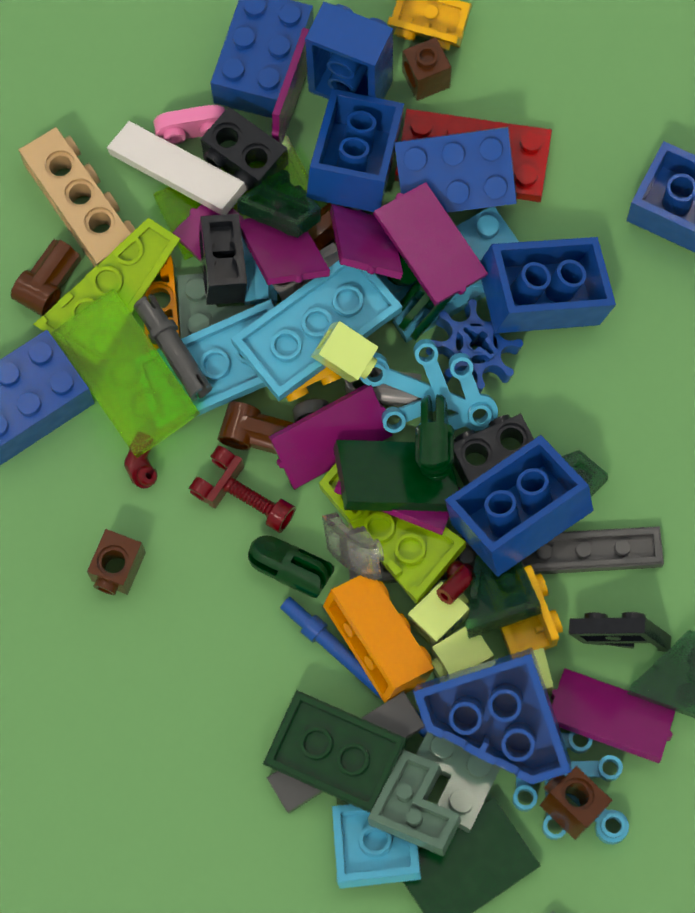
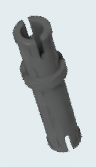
M153 294L148 296L150 301L147 300L146 296L142 297L134 304L133 308L146 325L150 333L148 334L150 341L158 345L178 379L183 384L190 399L195 401L198 397L199 399L203 398L212 390V385L203 375L198 364L176 331L178 326L174 320L168 319Z

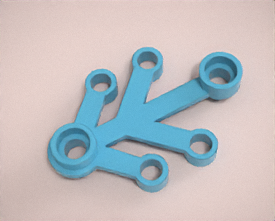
M429 339L419 340L415 344L413 352L417 362L423 365L430 384L390 369L386 358L377 352L373 356L377 359L374 367L381 369L380 375L377 377L367 376L365 379L360 377L361 381L368 386L376 387L386 384L421 398L399 408L389 407L383 412L382 423L385 430L390 433L400 432L405 427L406 422L421 417V400L427 395L431 396L433 412L436 411V395L439 394L446 398L448 409L456 412L448 416V424L454 430L466 426L470 430L482 431L488 428L489 423L498 417V407L493 398L487 394L479 393L472 375L473 363L467 354L457 353L449 360L450 372L455 378L459 379L465 398L449 391L437 361V347ZM424 347L433 349L432 354L428 357H421L419 352ZM465 361L468 365L465 370L457 371L454 369L456 363ZM477 409L486 410L483 417H473V413ZM390 416H399L400 421L393 425L387 423V419Z
M561 733L566 748H570L575 753H584L592 745L593 739L587 738V745L578 747L573 743V736L576 733ZM614 755L604 756L600 761H571V771L577 766L589 778H601L609 782L616 780L623 770L621 760ZM608 761L613 762L617 766V773L607 775L603 771V764ZM516 777V790L512 797L513 804L520 811H530L537 803V792L531 787V784ZM551 779L544 781L545 786L549 783ZM522 791L529 792L532 795V803L529 805L520 804L517 795ZM566 794L580 807V802L574 795ZM605 809L595 820V833L606 844L613 845L621 842L629 831V823L626 816L617 810ZM546 812V818L542 825L544 835L551 840L561 839L566 831L562 828V832L559 834L551 833L548 830L547 824L550 820L554 819ZM608 819L617 820L620 824L619 832L610 833L605 827L606 821Z

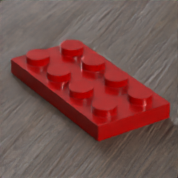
M406 109L401 141L509 127L517 199L541 202L552 129ZM396 165L395 181L399 182L398 167Z

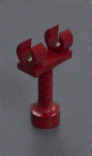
M218 445L210 457L216 466L225 471L215 487L204 479L196 477L188 488L191 490L190 493L199 500L208 503L214 509H216L227 492L231 495L233 494L234 497L236 496L244 503L246 502L252 508L265 514L267 526L278 533L283 532L290 523L296 507L283 499L274 503L267 498L265 499L264 496L256 491H252L251 488L249 489V487H246V485H243L238 480L236 481V478L245 467L243 459Z

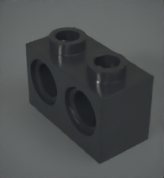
M230 107L224 111L201 138L203 158L206 162L219 169H224L230 175L245 182L246 191L253 190L260 196L264 194L289 165L287 147ZM231 140L236 142L232 147L220 146L224 141ZM255 161L266 163L261 168H251L249 166Z
M239 214L201 216L199 245L206 305L242 303L245 301L247 276Z
M520 413L514 417H510V415L500 416L491 421L488 428L477 433L475 430H469L454 439L453 464L464 486L534 440L522 414ZM511 437L518 440L521 446L516 450H508L502 446L501 441ZM471 453H479L485 457L486 462L475 466L468 463L465 457Z

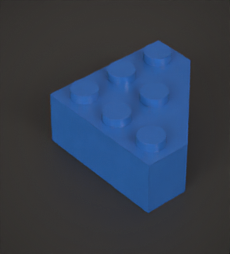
M533 648L416 685L413 693L427 732L464 748L466 752L515 774L517 778L531 785L571 772V761Z

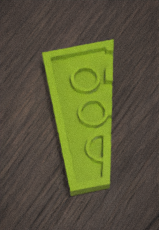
M147 218L33 325L42 331L48 330L53 338L96 366H99L135 311L133 308L134 304L144 297L181 239L155 221Z
M335 463L319 482L321 491L417 605L444 575L450 564L466 548V541L446 527L443 534L440 535L382 511L344 510L342 495L334 492L339 480Z

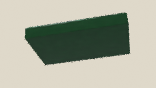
M336 440L333 450L341 485L344 510L448 512L445 499L458 491L453 464L451 473L445 479L434 481L424 476L417 465L415 442Z
M296 690L263 764L371 813L408 740L405 737Z
M493 797L483 804L469 833L459 828L457 829L444 856L422 847L418 848L421 880L405 881L403 884L423 913H474L538 869L541 865Z

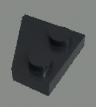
M589 612L584 614V618H570L569 635L583 644L610 645L633 649L634 643H651L658 648V651L671 652V636L648 620L643 613L624 612L622 613V618H608V615L603 613Z

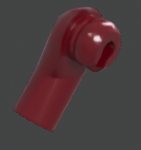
M138 432L124 460V466L132 483L144 489L152 486L158 477L156 469L152 468L147 458L155 439L145 433Z
M454 561L449 565L447 569L448 579L437 590L438 597L444 603L451 605L474 580L475 570L468 563Z

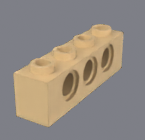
M57 127L18 149L25 168L94 267L100 264L135 230L129 220L122 222L117 212L120 211V208L111 193L108 191L103 194L97 184L100 183V179L89 163L83 166L77 156L81 155L70 136L64 138ZM60 169H70L69 173L64 176L55 175ZM79 197H90L89 201L84 204L74 203ZM106 224L110 226L103 233L94 232V229L99 225Z

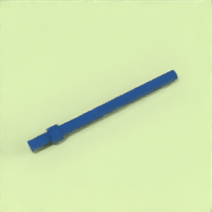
M287 598L280 609L302 628L300 632L312 643L317 641L382 700L354 654L327 630L328 625L319 616H311L293 598ZM416 710L417 714L422 720L421 714ZM424 728L417 733L424 738L427 731Z

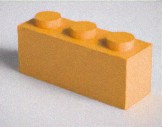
M371 570L331 589L323 607L384 703L403 691L406 694L414 690L417 684L426 682L434 670L431 664V656L425 647L418 644L411 633V627L407 618L402 613H398L390 601L388 589L383 582L377 581Z

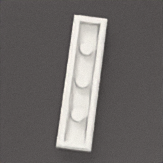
M130 121L107 146L109 154L220 215H227L247 190L245 182Z

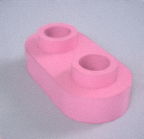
M206 105L165 112L154 119L155 134L174 145L180 144L186 139L203 137L226 109L219 105Z

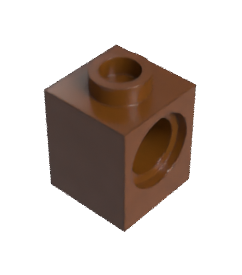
M436 37L402 50V72L417 101L450 88L451 65Z
M105 529L87 570L91 581L95 582L93 587L115 596L117 591L128 595L146 554L142 542ZM120 558L125 561L124 567L119 572L109 573L105 571L106 565L110 560Z
M576 766L567 776H557L549 781L543 788L548 795L540 806L576 840L613 800ZM565 794L574 795L579 800L580 807L571 805L567 801Z

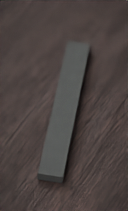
M660 526L562 532L498 577L516 575L521 573L523 567L528 565L532 566L535 575L539 573L558 574L662 568L664 560ZM466 542V548L455 561L471 565L475 570L474 578L497 577ZM365 543L348 544L350 580L371 570L377 581H381L384 584L398 583ZM447 571L444 573V575H443L439 580H447V579H448V578H447V575H448V574H447Z

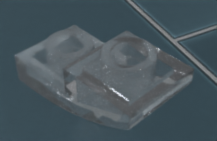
M337 512L322 516L327 549L332 556L346 568L372 580L381 579L379 562L384 561V552L379 539H372L364 526L353 529L350 524L345 525Z

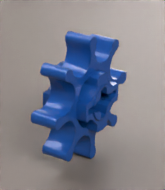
M470 299L464 308L467 317L465 321H455L451 319L446 311L440 312L435 323L447 332L448 340L432 341L437 347L438 354L445 355L449 360L457 353H464L470 357L473 363L472 375L479 393H481L485 387L482 377L484 373H494L503 383L509 382L514 374V370L502 362L501 354H518L523 346V341L521 339L510 341L502 338L499 333L494 334L492 321L488 322L480 319L476 312L477 301ZM474 344L478 346L475 350L471 348ZM427 347L426 353L427 355H431L433 349ZM460 361L456 363L454 369L463 371L467 368L468 363ZM449 368L443 373L446 384L449 383L453 376Z

